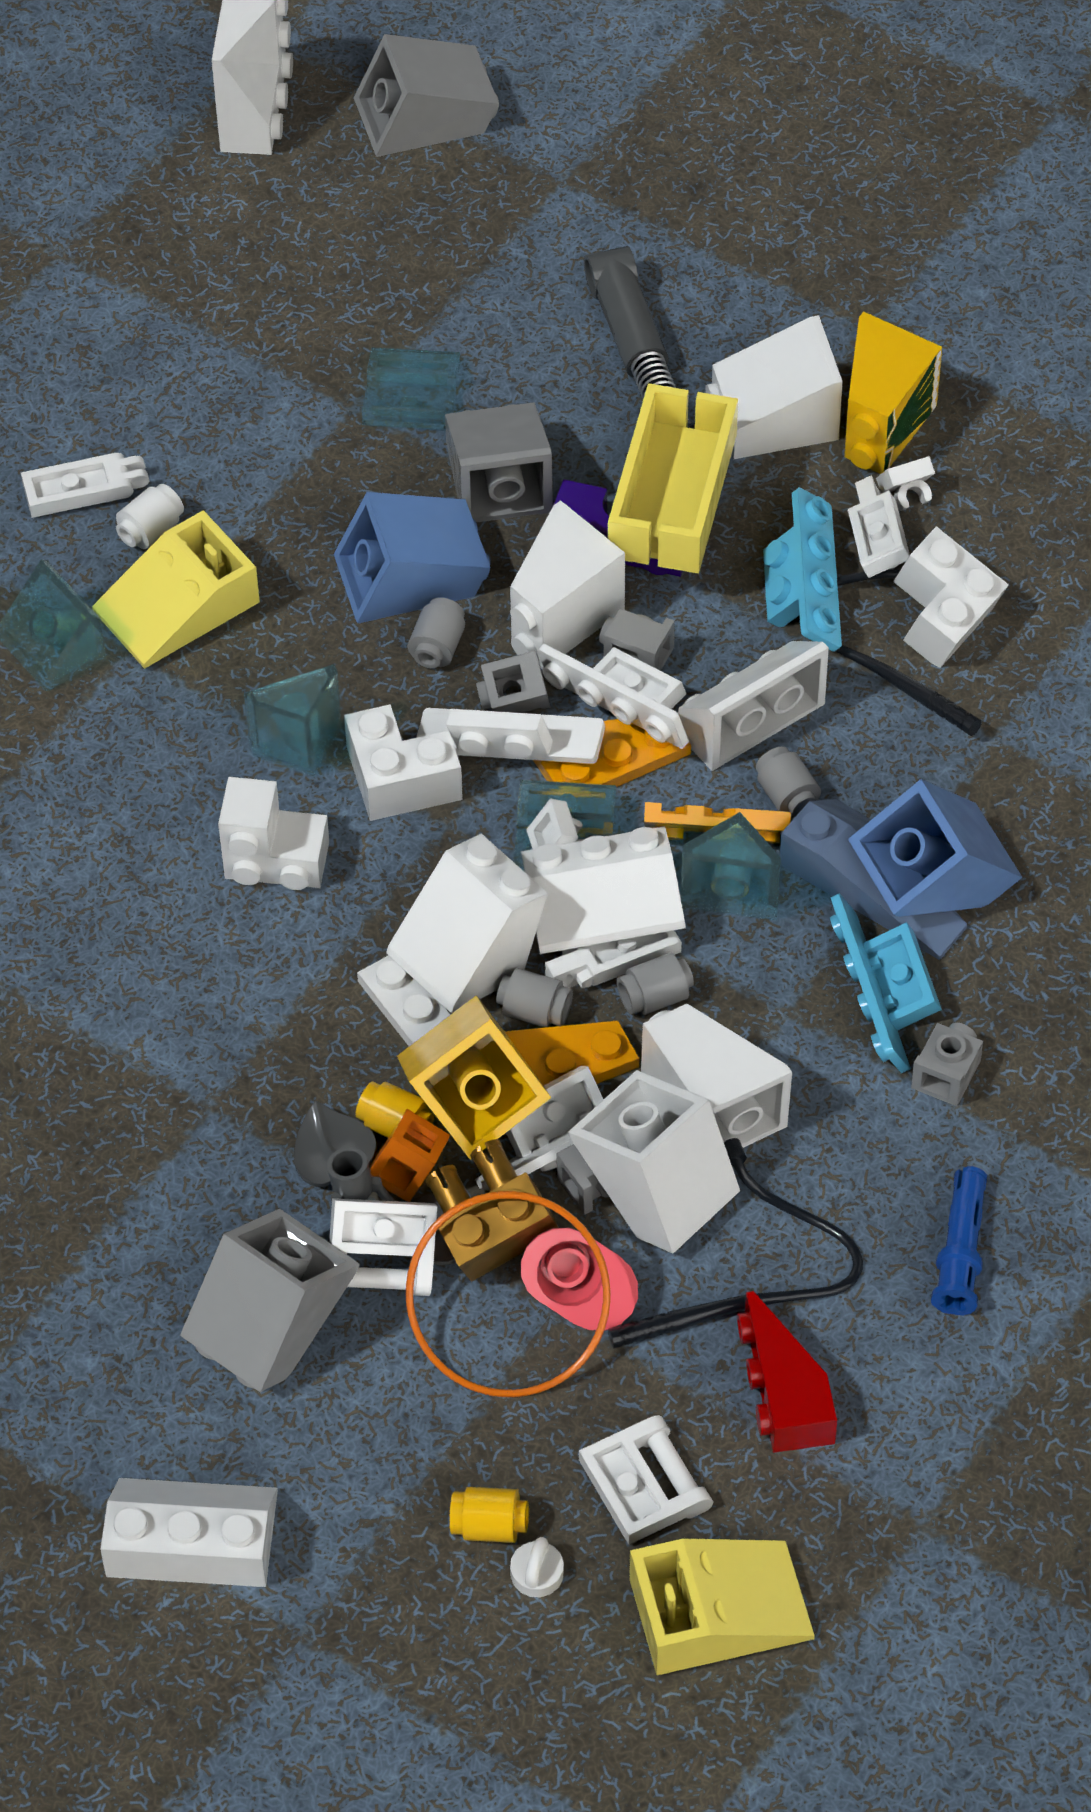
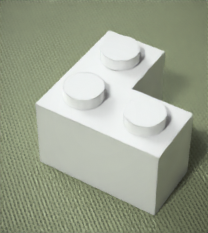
M937 526L910 554L894 580L895 584L925 607L903 641L930 663L941 668L991 612L1008 587L1004 580Z
M390 704L344 715L346 746L370 821L463 800L461 765L449 730L402 741Z
M228 777L218 822L225 879H234L243 885H254L258 882L281 884L291 890H302L306 887L320 888L329 846L327 815L279 810L277 781Z

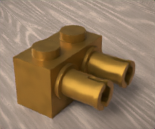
M494 1139L484 1143L493 1158L492 1163H490L480 1145L470 1154L490 1192L518 1191L542 1197L526 1172L517 1176L502 1148L500 1140ZM446 1165L439 1168L448 1184V1188L445 1187L435 1171L426 1178V1184L431 1188L443 1213L470 1198L454 1165ZM496 1199L481 1202L460 1211L447 1220L439 1228V1231L459 1268L472 1282L525 1252L526 1247L537 1235L552 1228H559L549 1208L526 1200Z

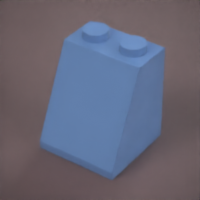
M366 492L334 553L357 623L419 610L429 604L434 598L441 597L458 601L474 597L483 580L487 579L491 568L489 556L484 551L478 534L477 523L472 518L466 499Z
M923 779L916 782L848 839L893 915L898 917L981 908L992 903L1023 878L975 802Z

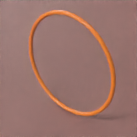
M497 1191L477 1195L460 1202L442 1214L429 1227L417 1245L410 1262L406 1281V1306L410 1325L417 1342L429 1360L443 1374L459 1385L474 1392L497 1397H522L537 1394L555 1387L576 1373L593 1354L601 1340L607 1324L611 1302V1288L606 1262L599 1246L587 1228L573 1214L555 1202L541 1196L518 1191ZM496 1199H519L537 1203L555 1211L568 1220L581 1233L593 1251L599 1266L603 1287V1303L598 1327L591 1342L579 1359L563 1373L547 1382L514 1390L495 1389L478 1385L464 1379L449 1369L427 1344L418 1325L413 1300L414 1279L418 1262L423 1250L435 1232L460 1211L475 1204Z

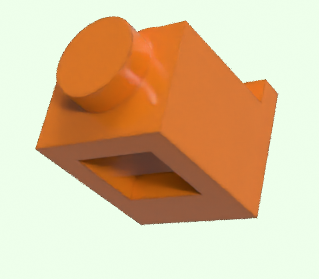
M406 1109L370 1167L372 1177H380L387 1191L410 1202L435 1166L450 1134Z

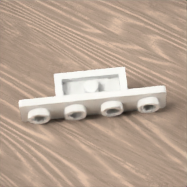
M543 644L537 650L544 666L542 669L544 677L557 689L566 688L578 694L588 705L592 707L601 706L612 712L622 723L626 725L633 723L646 730L658 742L664 743L667 741L681 749L689 743L679 714L672 710L686 695L681 681L615 647L594 668L575 660L547 644Z
M426 708L423 711L417 737L449 730L456 753L462 756L594 764L598 759L605 724L601 718Z
M581 1065L544 1085L551 1099L506 1132L516 1153V1157L509 1161L517 1176L524 1172L530 1174L539 1168L541 1171L556 1168V1153L574 1144L570 1139L568 1131L604 1100L588 1066ZM482 1175L475 1179L479 1189L490 1191Z

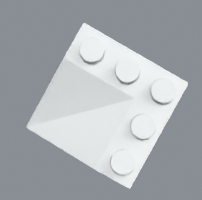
M222 0L212 55L220 152L271 155L274 139L282 138L283 114L278 112L279 109H286L288 103V84L283 82L284 78L291 79L293 73V53H288L285 47L289 48L291 25L289 21H283V16H287L288 0Z

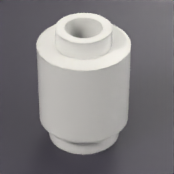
M159 484L157 487H148L116 514L118 524L116 531L121 540L128 546L135 547L137 545L141 549H147L165 531L171 529L179 522V516L184 512L183 503L176 492L165 484Z

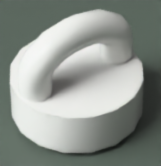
M539 1537L535 1541L523 1544L515 1551L511 1558L510 1576L513 1585L522 1594L541 1598L552 1594L563 1581L564 1562L562 1556L544 1537Z

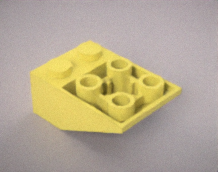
M202 510L165 531L92 606V609L145 669L260 603L257 569L210 516Z
M678 1539L630 1550V1583L657 1676L814 1640L815 1638L786 1541Z

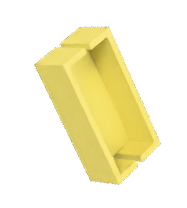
M648 383L609 516L608 539L625 552V561L649 565L650 558L658 559V567L699 574L737 436L738 399L697 392L695 429L687 428L689 390Z

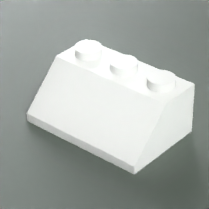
M791 641L777 650L766 652L757 662L742 671L730 673L720 684L708 691L688 698L679 707L678 714L691 744V749L711 771H714L825 704L829 647L824 642Z
M665 826L656 828L641 827L628 833L605 837L591 836L583 841L557 846L546 844L532 850L521 851L524 872L548 892L536 931L540 954L686 928L672 851Z
M119 1478L107 1501L100 1549L106 1577L266 1587L277 1488Z

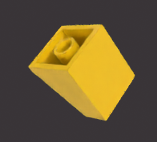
M477 995L397 1055L410 1084L470 1160V1154L476 1147L480 1145L482 1150L487 1148L484 1144L485 1142L500 1138L551 1099V1096L513 1042Z

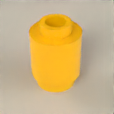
M374 1081L370 1082L359 1098L355 1113L356 1118L364 1121L365 1127L389 1138L406 1109L432 1124L434 1122V1114L430 1112V1108L420 1096L388 1082H383L381 1085Z
M466 1487L465 1492L454 1491L450 1503V1532L454 1535H463V1539L466 1541L516 1543L518 1532L527 1533L529 1502L528 1500H520L518 1489Z

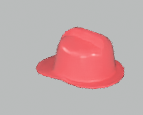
M552 1228L537 1235L526 1247L521 1259V1278L527 1291L540 1303L573 1324L587 1330H596L602 1310L603 1287L599 1266L589 1244L579 1231L572 1228ZM596 1241L606 1262L610 1280L611 1302L605 1330H608L609 1328L621 1325L633 1313L638 1300V1281L632 1267L621 1256Z

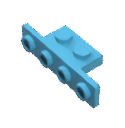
M799 487L792 492L794 526L763 549L767 622L777 627H784L800 615L801 634L811 641L824 642L829 647V650L835 652L842 646L832 506L823 498L815 496Z
M838 893L831 897L836 914L830 917V921L838 939L842 943L846 942L849 953L844 955L843 958L853 980L860 982L863 993L857 995L861 1010L869 1022H874L877 1033L871 1035L873 1046L883 1062L890 1060L901 1073H904L911 1068L898 1030L942 1010L913 929L907 922L866 941L856 912L843 896Z

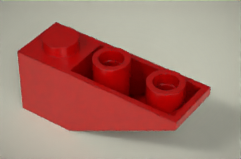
M754 1291L746 1292L745 1313L737 1314V1325L741 1344H750L753 1358L746 1359V1368L750 1389H760L763 1404H756V1419L760 1436L769 1435L773 1453L835 1444L837 1417L827 1373Z

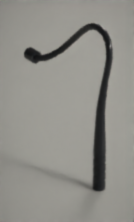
M888 569L868 578L865 571L837 577V585L841 586L872 579L896 578L901 569ZM799 615L798 617H796V619H797V621H798V623H799V625H800V615ZM844 645L835 651L878 674L932 712L935 711L937 715L945 718L949 723L955 724L968 735L973 736L980 729L981 720L971 713H967L960 706H956L954 702L945 699L946 697L938 694V692L891 666Z
M738 1138L726 1140L724 1145L732 1167L734 1166L739 1178L747 1188L765 1202L838 1239L848 1249L853 1261L849 1276L834 1285L814 1289L757 1293L759 1298L766 1305L795 1300L818 1299L837 1295L853 1286L863 1270L862 1255L854 1240L843 1230L828 1221L764 1189L752 1178L744 1165L747 1157ZM746 1295L673 1310L666 1314L661 1313L655 1315V1317L651 1316L640 1321L637 1320L620 1325L619 1327H612L608 1329V1336L613 1349L623 1345L643 1341L649 1337L653 1338L664 1333H670V1331L674 1332L744 1310Z

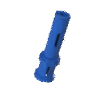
M973 1166L963 1167V1171L959 1169L954 1173V1190L948 1222L946 1247L941 1249L936 1258V1267L940 1270L938 1287L934 1288L931 1294L932 1305L942 1313L962 1316L971 1314L977 1308L978 1297L974 1293L975 1279L982 1271L983 1266L982 1258L977 1252L987 1174L980 1168Z

